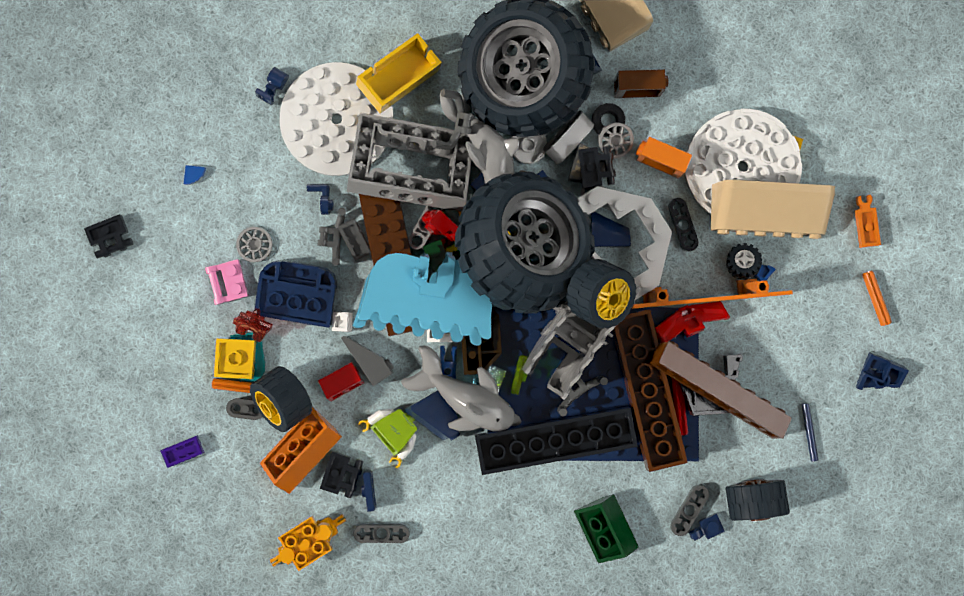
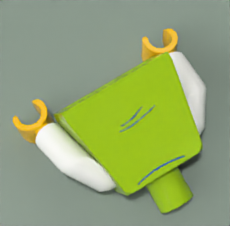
M392 408L378 410L369 416L368 420L365 419L358 423V425L363 422L366 423L367 427L363 432L371 428L391 451L393 456L389 463L394 459L399 462L395 468L401 465L402 459H405L414 448L416 441L415 432L417 430V427L413 424L415 419L407 413L405 414L401 409L396 411Z

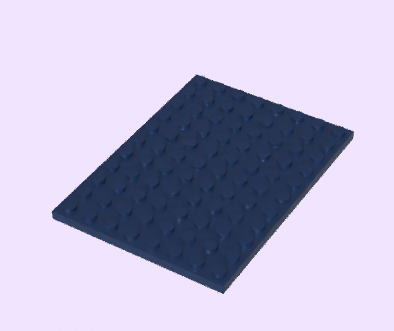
M492 307L499 314L502 354L488 368V372L497 384L498 395L512 407L514 413L521 419L520 425L511 426L510 428L621 407L631 408L614 336L612 338L608 335L606 336L605 342L608 344L606 346L602 345L595 352L592 361L584 368L580 377L585 383L597 376H604L607 378L608 383L606 385L598 384L587 390L566 409L567 415L561 416L557 409L564 400L561 396L547 388L553 373L567 353L552 343L539 360L531 376L522 370L531 351L541 337L540 333L548 322L556 316L555 310H545L538 313H515V309L502 310L498 307ZM634 308L630 310L629 314L650 309L654 327H657L674 314L678 308ZM682 331L671 340L679 345L678 348L693 353L694 358L699 360V333L687 338ZM555 334V337H557V338L560 339L562 342H564L565 344H567L569 347H571L572 349H574L575 351H577L579 354L581 353L579 350H577V349L574 348L572 345H570L569 343H567L566 341H564L562 338H560L559 336H557V335ZM666 374L673 400L671 377ZM574 383L571 389L575 390L578 384ZM685 402L688 434L681 435L687 461L699 462V415H690ZM634 419L633 424L638 447L563 461H644Z

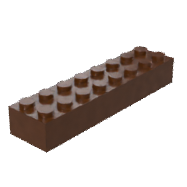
M359 194L373 265L388 254L402 253L412 256L401 201ZM391 323L386 324L388 336L400 335L393 331ZM411 326L406 327L401 334L412 332Z
M651 310L628 314L622 322L614 327L612 332L645 468L648 472L686 464L688 462L667 376L664 372L650 364L659 344Z

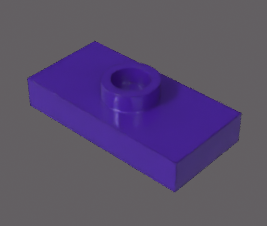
M198 435L160 450L167 468L205 453Z

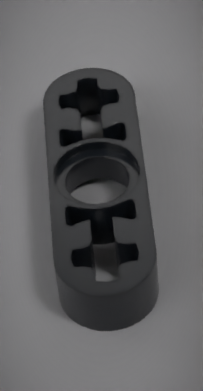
M675 198L669 203L668 209L681 248L686 252H691L698 247L699 241L685 200ZM675 202L682 204L680 212L681 214L685 213L686 216L676 219L675 216H678L679 213L677 209H673ZM680 220L688 222L687 230H681L678 227ZM691 231L692 234H689L688 237L689 240L694 241V244L691 245L692 248L685 246L687 238L686 235L682 237L681 234Z

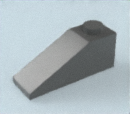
M347 336L341 338L372 386L377 385L393 374L392 369L394 366L388 358L385 360L379 354Z

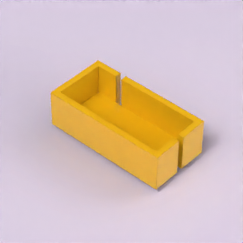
M418 33L375 63L373 68L370 67L357 76L356 85L380 114L437 73L441 67L442 62L432 50H429L427 53L429 46Z

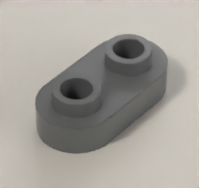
M235 398L227 403L226 411L233 418L258 420L263 417L260 412L258 414L254 413L253 408L255 404L253 400ZM236 404L240 405L239 411L234 409Z

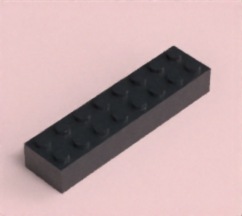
M621 407L512 427L503 431L475 434L482 475L638 447L630 407Z

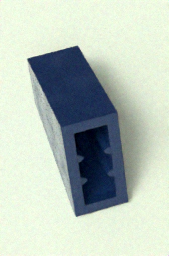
M438 390L405 409L409 416L442 440L449 438L452 441L461 435L460 431L449 428L448 423L458 419V416Z

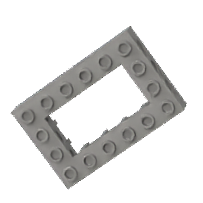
M360 113L347 192L462 212L467 199L471 158L465 144L467 141L471 144L472 142L467 134L461 133L460 138L452 149H436L432 146L433 141L448 142L454 130ZM374 145L450 158L447 182L438 178L437 180L422 178L421 175H418V177L406 175L399 171L398 173L383 171L382 168H374L370 171Z

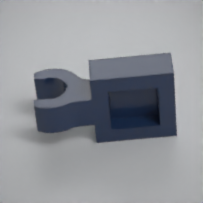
M714 513L699 520L700 527L688 533L691 539L696 541L704 535L706 539H710L725 532L717 513Z

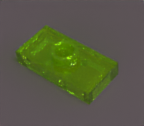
M520 355L518 358L511 388L512 394L519 395L521 382L526 381L527 374L522 368L527 361V356Z

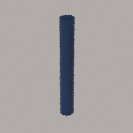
M809 403L801 404L811 462L819 461Z

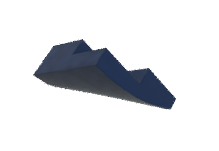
M595 211L591 213L592 235H594L595 247L619 248L631 246L630 229Z
M869 352L856 388L859 390L871 387L875 389H883L884 387L900 388L909 370L901 364Z

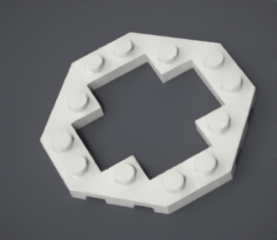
M598 186L579 197L578 204L583 212H587L588 215L606 204L609 205L617 220L635 210L654 241L653 244L638 252L648 270L634 278L636 287L639 286L641 288L635 300L659 286L672 231L653 200Z

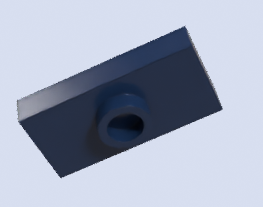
M369 470L363 472L364 486H361L362 497H366L367 512L374 511L377 508L373 472Z

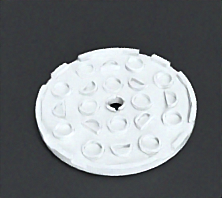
M342 62L321 64L301 74L287 90L280 109V130L288 150L305 167L323 175H349L359 114L365 113L394 119L392 106L380 114L356 85L357 76L363 73L365 69ZM333 115H341L342 121L339 124L332 123ZM374 145L371 164L385 151V146Z
M754 109L726 111L705 123L693 137L687 153L691 154L692 157L685 171L686 181L696 202L706 212L711 214L712 184L720 181L745 180L799 184L802 174L800 149L795 137L774 116ZM741 161L748 164V169L745 172H741L738 168V163Z

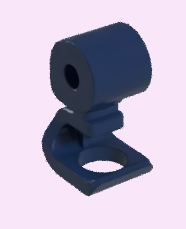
M277 67L272 68L267 76L268 84L265 86V92L257 88L255 90L256 97L272 106L276 89H283L289 75Z

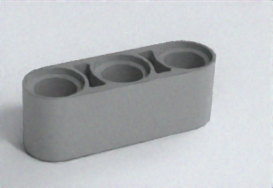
M579 110L544 146L543 151L556 164L563 162L592 130L594 124Z
M426 206V208L424 209V211H423L421 217H422L428 210L431 211V206ZM421 217L408 239L410 247L416 251L423 250V246L427 245L432 236L429 231L422 228L423 220ZM415 237L423 239V243L418 247L412 243Z

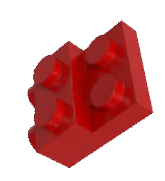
M428 210L421 217L426 224L425 229L431 234L445 235L450 241H455V233L458 226L441 210Z

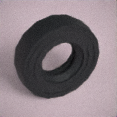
M605 103L595 109L591 122L594 124L593 129L598 135L605 128L601 122V117L606 113L612 114L617 123L625 124L626 118L619 106L613 103ZM617 126L616 132H619L621 126ZM605 132V134H604L603 136H604V137H609L610 134H608L607 132Z

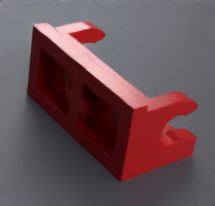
M352 362L318 380L329 401H333L364 384L359 371Z

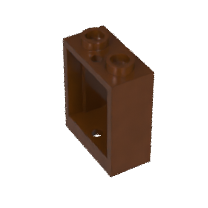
M665 69L618 71L614 78V98L660 97L666 87H668V75H665Z

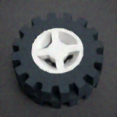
M743 243V245L737 244L736 247H732L726 260L728 272L732 273L734 278L738 277L739 280L742 278L745 280L753 278L758 274L762 265L761 252H758L759 249L757 247L753 248L752 244L748 246L747 243Z

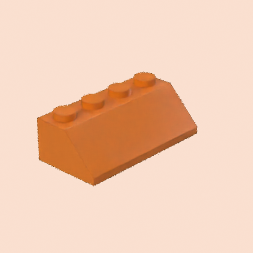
M312 407L311 414L293 426L260 462V465L275 486L290 494L342 436L332 424Z

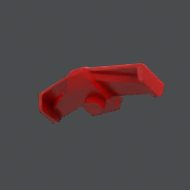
M721 301L685 305L678 308L674 314L655 327L658 343L671 341L682 331L688 338L704 331L705 326L703 323L728 320L730 315Z

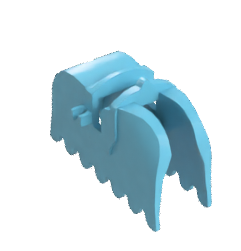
M446 252L445 258L438 267L437 272L430 276L429 283H427L429 271L428 254L424 253L419 257L402 253L388 254L376 262L365 280L353 326L355 328H362L367 320H371L374 329L382 331L386 324L391 323L393 331L397 334L403 333L406 327L411 326L414 336L417 337L422 336L425 330L430 329L432 337L436 340L441 339L444 333L449 332L454 342H460L463 336L469 335L470 342L473 345L479 346L481 345V338H491L492 302H490V298L486 295L480 296L470 286L473 283L467 273H462L458 260H455L452 252Z

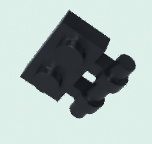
M610 146L603 147V154L600 155L598 154V147L578 149L582 189L601 187L603 178H607L608 186L615 185L614 177H616V171L613 170L612 160H614V156L611 153ZM600 161H605L606 171L604 172L600 170Z
M121 214L84 228L90 246L99 245L100 250L94 252L97 259L103 256L106 258L111 256L113 252L126 250L128 246L133 245L131 238L124 240L122 235L129 232ZM115 238L116 243L107 246L106 241Z
M332 451L320 489L338 495L340 489L344 488L346 489L344 496L352 498L353 492L357 489L358 477L363 471L362 465L364 461L356 459L354 466L349 465L350 456ZM346 471L351 472L349 482L343 481Z

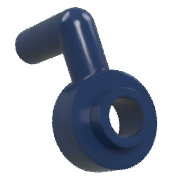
M307 184V192H322L320 198L321 215H330V211L334 209V202L330 200V186L327 184Z

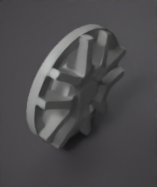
M614 122L607 125L598 136L600 150L603 152V147L610 145L611 151L613 149L615 151L614 158L626 155L631 150L634 142L631 129L623 123ZM617 126H621L619 132H616ZM605 132L610 134L608 138L603 136ZM630 136V140H624V137ZM629 143L627 149L625 150L623 144ZM621 147L623 152L619 154L617 148Z
M249 227L239 234L236 247L239 255L246 261L260 262L271 253L273 241L266 230L260 227ZM254 230L253 236L248 231ZM258 230L262 232L259 238L256 237ZM244 234L249 237L247 241L242 238ZM264 234L267 236L268 240H262ZM242 240L246 245L240 247V241ZM262 243H269V248L262 247ZM248 248L249 251L243 254L241 250ZM261 249L268 250L264 256L262 254ZM252 252L253 259L247 258L246 256ZM255 252H259L261 258L256 259Z

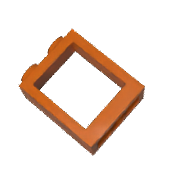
M652 137L642 141L636 151V155H638L636 161L676 178L681 177L685 173L692 157L691 154Z

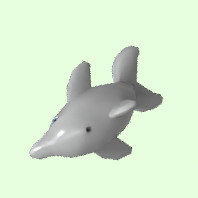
M440 92V102L445 115L449 120L456 123V102L451 98L442 97ZM461 94L465 107V113L471 114V107L469 104L466 103L463 95ZM474 117L473 121L471 120V134H467L472 144L467 141L465 145L470 158L482 171L485 183L503 174L513 175L514 162L512 156L518 150L519 139H504L493 127Z
M419 346L418 350L422 357V370L414 376L404 378L401 383L404 388L411 391H425L436 387L453 410L462 416L448 423L449 428L457 431H472L481 427L491 431H503L511 426L520 425V417L498 395L497 384L488 371L482 367L477 368L479 385L442 374L440 358L437 352L428 346Z

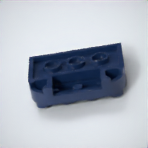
M286 260L273 261L267 264L259 274L254 315L330 328L337 289L336 276L329 269L321 266Z

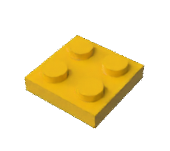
M216 338L214 377L254 379L256 340Z

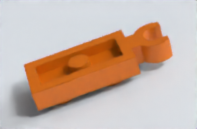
M871 195L866 196V203L862 202L861 196L856 197V204L860 207V209L855 210L859 248L881 245L876 207L870 208L873 200Z

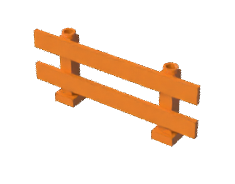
M757 279L736 280L738 295L668 301L667 289L662 290V287H656L642 296V304H634L631 309L793 294V291L768 292L769 284L767 280L757 281Z

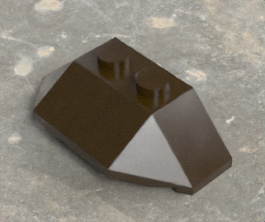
M493 309L491 313L490 339L481 338V345L476 346L470 342L469 335L463 336L464 375L478 374L477 368L480 367L487 371L502 354L499 314Z

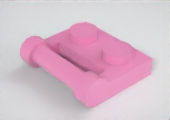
M239 259L205 268L212 285L215 305L249 296ZM218 271L222 272L228 296L222 297L216 274Z

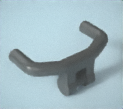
M442 89V97L455 99L457 117L455 129L448 142L434 140L432 146L436 149L450 150L457 143L461 133L471 134L472 129L470 126L474 115L465 113L463 98L459 92Z
M344 208L338 210L335 228L319 227L320 240H318L317 246L332 248L333 266L340 264L341 233L338 226L344 223L346 215ZM328 234H334L333 241H327Z
M597 376L585 383L579 378L576 382L578 387L575 390L570 389L568 396L559 405L558 413L561 416H566V409L574 400L598 384L606 385L608 383L607 378Z

